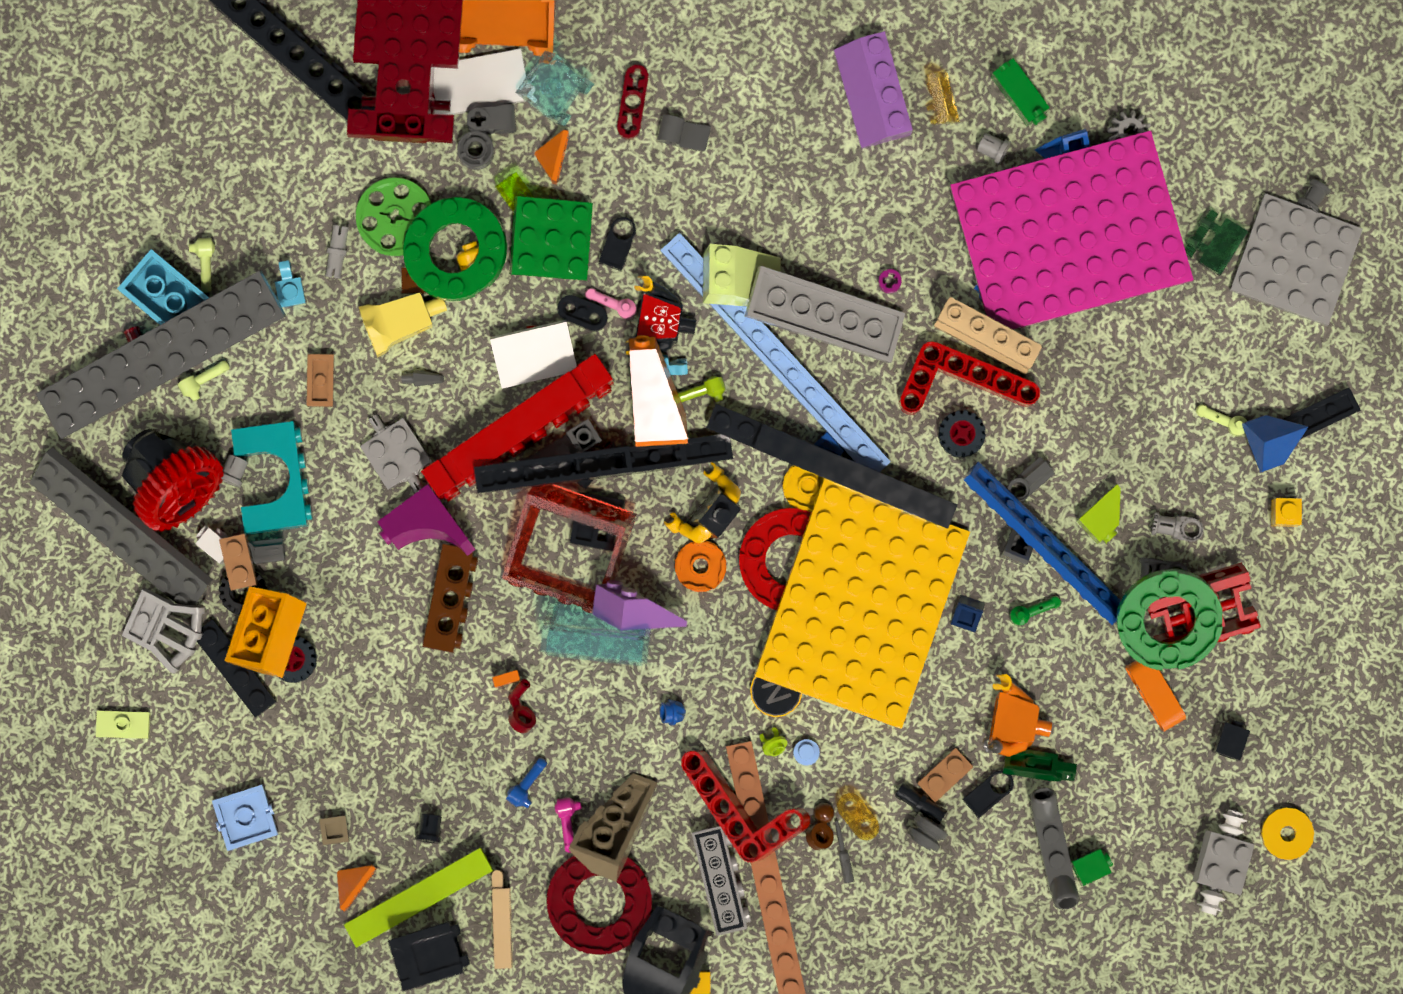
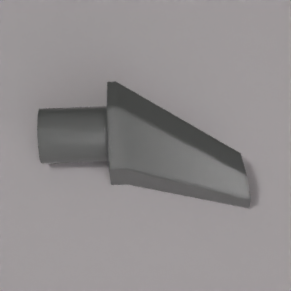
M415 370L413 373H403L401 377L403 384H414L415 387L444 382L443 375Z

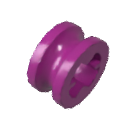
M893 269L883 271L878 280L880 289L888 294L898 291L902 283L900 273ZM888 275H894L893 280L897 279V284H893L892 288H887V283L883 284V279H887Z

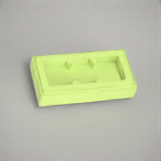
M97 711L96 737L149 739L150 712Z

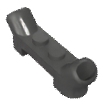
M1039 788L1034 790L1030 796L1031 815L1043 860L1048 890L1057 909H1070L1079 903L1080 896L1074 879L1058 808L1057 795L1051 788Z

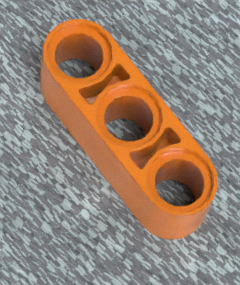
M1136 660L1125 666L1129 677L1163 732L1187 719L1159 670L1146 667Z

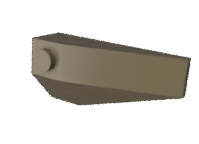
M633 773L603 806L600 805L595 810V814L587 822L584 821L579 826L570 844L569 851L592 873L617 882L658 782Z

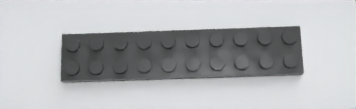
M260 270L36 393V396L60 439H63L286 317V314L263 272Z

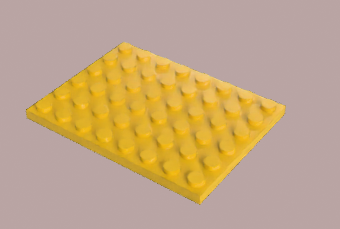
M823 479L754 677L902 729L970 531L953 525H949L947 529L838 483Z

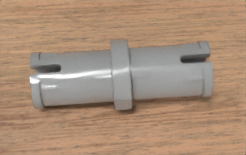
M333 225L330 248L327 249L329 255L325 276L332 278L333 269H335L334 278L341 279L344 256L347 254L345 250L349 227L342 226L341 234L339 235L340 226Z

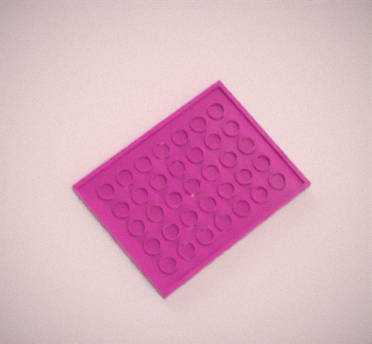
M1151 130L950 185L985 314L1012 330L1194 280Z

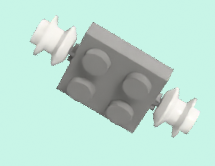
M1228 810L1227 814H1221L1226 820L1224 824H1219L1218 826L1223 832H1226L1224 835L1206 830L1192 879L1193 882L1210 886L1209 889L1212 891L1204 890L1200 892L1204 896V900L1202 903H1197V905L1202 906L1201 912L1216 915L1217 911H1223L1218 907L1219 902L1226 900L1217 891L1224 890L1241 895L1254 849V844L1235 839V836H1233L1244 833L1240 829V825L1243 822H1247V820L1242 819L1243 813Z

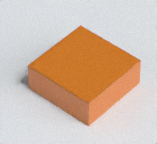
M518 670L492 677L495 688L521 681Z

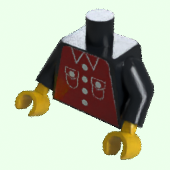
M639 275L638 278H641L644 284L642 287L634 285V288L637 291H646L647 293L643 292L636 337L642 335L655 337L661 353L670 350L673 344L678 343L679 332L694 335L697 319L682 317L683 305L680 304L679 298L666 287L653 282L649 276Z

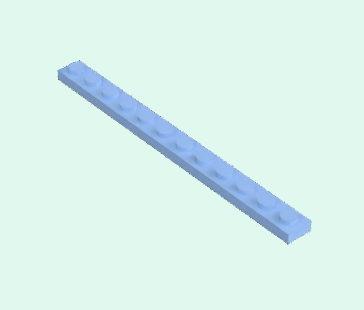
M679 233L660 252L703 297V258ZM709 304L824 430L834 438L853 461L879 472L891 462L762 322L744 317L747 306Z

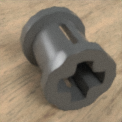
M1311 179L1309 182L1310 187L1303 198H1299L1298 203L1302 207L1317 213L1321 201L1325 195L1330 194L1331 190L1323 183Z

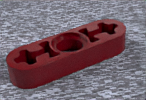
M641 65L629 67L625 74L617 123L618 134L625 140L637 138L641 130L649 80L646 68ZM636 71H640V75L644 77V80H639L638 90L643 89L642 93L636 90L627 91V87L633 89L634 81L629 77L630 75H635ZM628 97H638L641 102L640 106L634 110L629 109L625 104ZM623 112L629 115L639 114V118L633 116L632 125L636 127V130H631L630 134H626L625 129L621 128L622 125H627L628 115L623 116Z

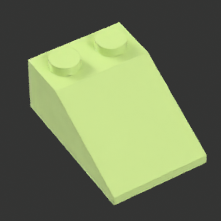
M709 244L703 254V303L747 306L758 267L764 266L781 272V258L738 246Z

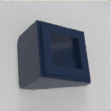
M960 595L951 625L975 633L985 603Z

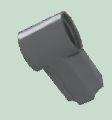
M1039 457L1006 486V489L1012 494L1011 488L1014 484L1023 486L1025 490L1024 496L1020 498L1015 497L1020 502H1023L1055 473L1049 464Z
M283 538L248 542L252 552L253 564L286 561Z

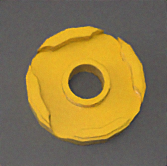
M1285 807L1277 809L1267 816L1262 824L1261 838L1264 847L1270 854L1278 859L1292 860L1300 858L1308 852L1313 843L1314 829L1312 822L1306 814L1298 809ZM1285 826H1290L1294 830L1295 835L1291 841H1284L1281 838L1280 833Z

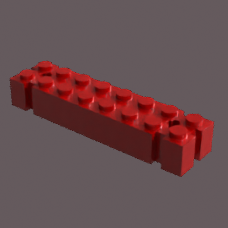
M594 354L421 472L441 501L446 499L449 502L461 494L459 491L461 487L466 484L472 487L476 484L474 467L503 463L502 460L510 455L513 458L520 455L526 450L524 445L532 440L534 443L539 442L548 435L546 433L548 429L553 426L557 429L567 423L570 414L575 411L577 414H580L591 406L590 400L596 396L600 400L612 392L611 387L614 385L613 379L597 355Z

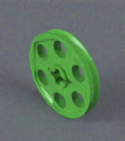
M387 178L374 183L363 193L356 209V224L361 237L368 246L381 254L402 256L407 230L416 217L413 214V207L418 203H423L426 206L431 205L429 197L421 187L407 179ZM399 185H404L409 189V194L404 199H398L394 195V190ZM374 192H380L384 196V201L379 206H373L369 202V197ZM395 210H398L399 216L410 221L401 219L392 224L391 218L380 213L393 214ZM367 217H373L377 220V227L372 231H367L363 228V221ZM386 235H392L396 239V244L391 249H385L381 245V240Z

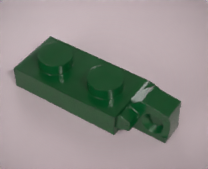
M1026 749L1010 757L1004 756L1003 774L1052 782H1061V780L1074 781L1077 764L1063 762L1064 759L1058 758V754Z

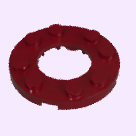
M572 856L558 868L548 887L547 912L553 928L565 943L584 953L604 955L624 949L634 942L635 937L650 917L652 895L645 874L634 861L627 858L617 879V883L625 894V908L622 916L615 923L607 927L595 928L585 924L578 918L574 909L573 898L577 887L584 880L599 875L592 873L575 856Z

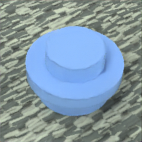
M804 739L795 745L793 754L798 763L811 765L818 760L820 750L814 741Z

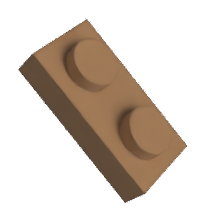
M308 354L307 407H333L334 354Z
M246 533L219 539L230 589L236 590L257 585L258 582Z
M954 748L917 784L935 803L965 776L973 766Z

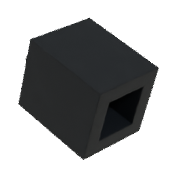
M1230 719L1229 723L1223 722L1212 752L1235 761H1240L1250 730L1244 729L1245 724Z

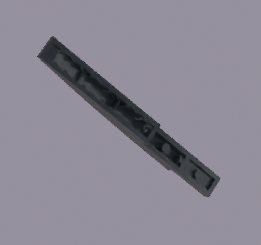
M719 404L715 405L706 426L707 429L753 447L770 456L947 529L958 506L956 503Z
M720 434L690 438L686 444L625 446L474 467L473 470L477 494L728 461L733 459L730 438Z

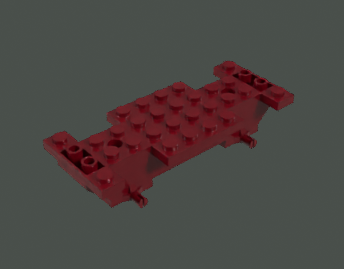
M463 0L357 1L353 63L379 64L376 96L362 95V106L375 107V110L349 109L347 137L374 139V141L427 144V142L453 143L454 115L434 114L435 110H451V100H435L434 69L435 67L458 69ZM401 87L411 89L407 94H399L397 92Z

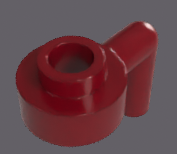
M522 679L508 695L513 709L508 717L509 724L519 733H528L536 724V716L533 711L526 706H522L519 699L530 687V682L527 679Z

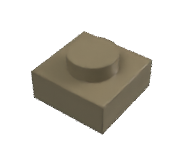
M346 815L319 819L323 845L350 842Z

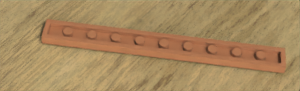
M752 741L726 746L736 797L759 830L768 824L769 821ZM751 843L749 852L755 857L758 854V848L754 843ZM774 851L763 860L751 862L777 989L779 994H806L776 853Z

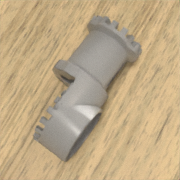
M1159 512L1154 514L1153 521L1155 522L1152 525L1151 535H1156L1157 533L1171 535L1173 539L1195 542L1203 535L1204 527L1195 518L1178 515L1174 518L1162 516ZM1188 523H1194L1199 528V533L1194 538L1188 537L1184 532V527Z

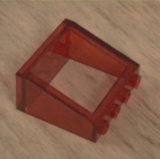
M557 485L532 487L525 498L502 579L507 580L512 586H524L532 589L537 595L552 596L557 598V601L562 604H574L582 607L583 611L593 614L595 590L522 565L540 510L543 509L618 536L602 584H607V581L615 580L637 513Z

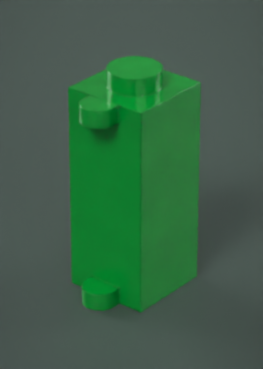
M1014 58L1002 64L992 73L991 79L1026 127L1032 123L1037 126L1047 119L1046 113L1050 107Z

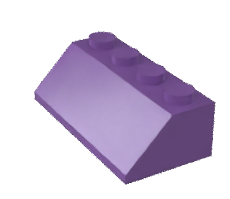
M885 31L858 38L834 49L861 149L911 136L913 129Z

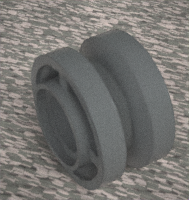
M468 132L461 137L457 145L459 159L468 169L482 170L493 161L495 154L493 143L489 136L483 132ZM473 145H480L483 148V152L481 155L474 157L469 154V149Z
M917 814L914 819L917 826L909 827L906 833L911 836L912 840L930 851L932 849L938 852L940 848L938 840H945L948 834L943 831V827L931 819Z

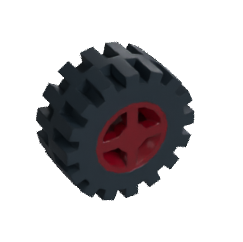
M958 410L946 416L940 424L938 432L939 443L944 451L953 457L960 458L970 457L978 452L986 436L982 420L975 413L968 412L967 410Z
M296 636L283 678L278 677L279 679L289 683H297L306 680L312 675L317 665V654L309 641Z

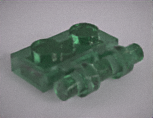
M1210 209L1205 217H1201L1198 222L1200 226L1193 237L1190 236L1186 241L1185 251L1189 258H1192L1195 251L1201 252L1203 255L1198 263L1220 276L1248 231L1227 218L1219 226L1214 223L1218 213ZM1210 231L1215 236L1210 244L1206 245L1202 240L1207 232Z

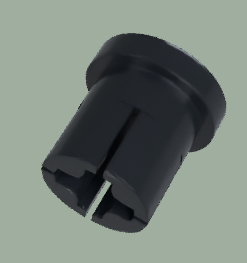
M421 814L419 832L415 835V840L441 844L439 834L442 817Z

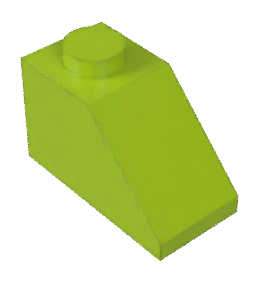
M1118 484L1077 520V523L1097 544L1102 540L1108 543L1117 534L1114 529L1119 526L1121 495V488Z

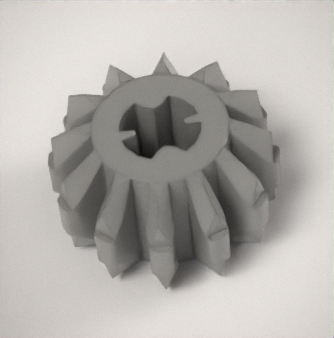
M1123 111L1119 114L1120 120L1115 117L1111 120L1114 126L1109 127L1107 132L1114 135L1108 141L1125 138L1128 133L1124 134V131L1128 127L1133 129L1132 133L1147 132L1145 130L1149 129L1151 124L1141 123L1145 118L1143 114L1138 119H1135L1136 113L1131 111L1128 118Z

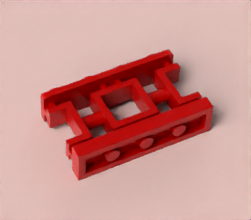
M1242 562L1198 575L1213 588L1217 596V591L1230 588L1232 598L1220 601L1222 611L1235 608L1238 618L1225 622L1224 618H1222L1223 628L1218 642L1226 641L1229 637L1238 634L1252 633L1255 629L1261 627L1255 608L1253 606L1242 607L1239 592L1251 589L1249 572ZM1176 596L1162 597L1153 602L1147 609V613L1151 619L1162 616L1165 633L1155 635L1153 638L1162 642H1173L1188 635L1194 626L1189 608L1192 607L1190 603ZM1180 603L1182 613L1169 617L1166 607ZM1185 623L1188 633L1174 637L1172 627Z

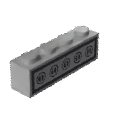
M720 826L693 832L692 837L716 936L747 929L746 923L751 922L748 907L742 908L740 897L745 895L742 882H736L734 871H738L735 855L730 856L727 847L732 845Z

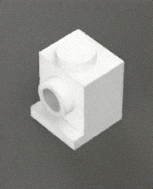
M205 525L197 534L196 538L199 540L195 544L219 564H224L219 539L229 536L219 528L213 531Z

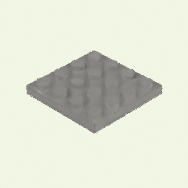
M1265 193L1230 291L1328 326L1363 228L1319 212L1316 213L1313 210Z

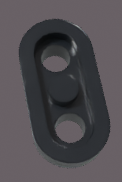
M573 295L563 297L558 303V314L566 322L591 332L601 331L607 325V313L599 305ZM568 305L575 306L576 310L573 314L566 312ZM594 314L600 317L599 322L595 324L590 321V317Z

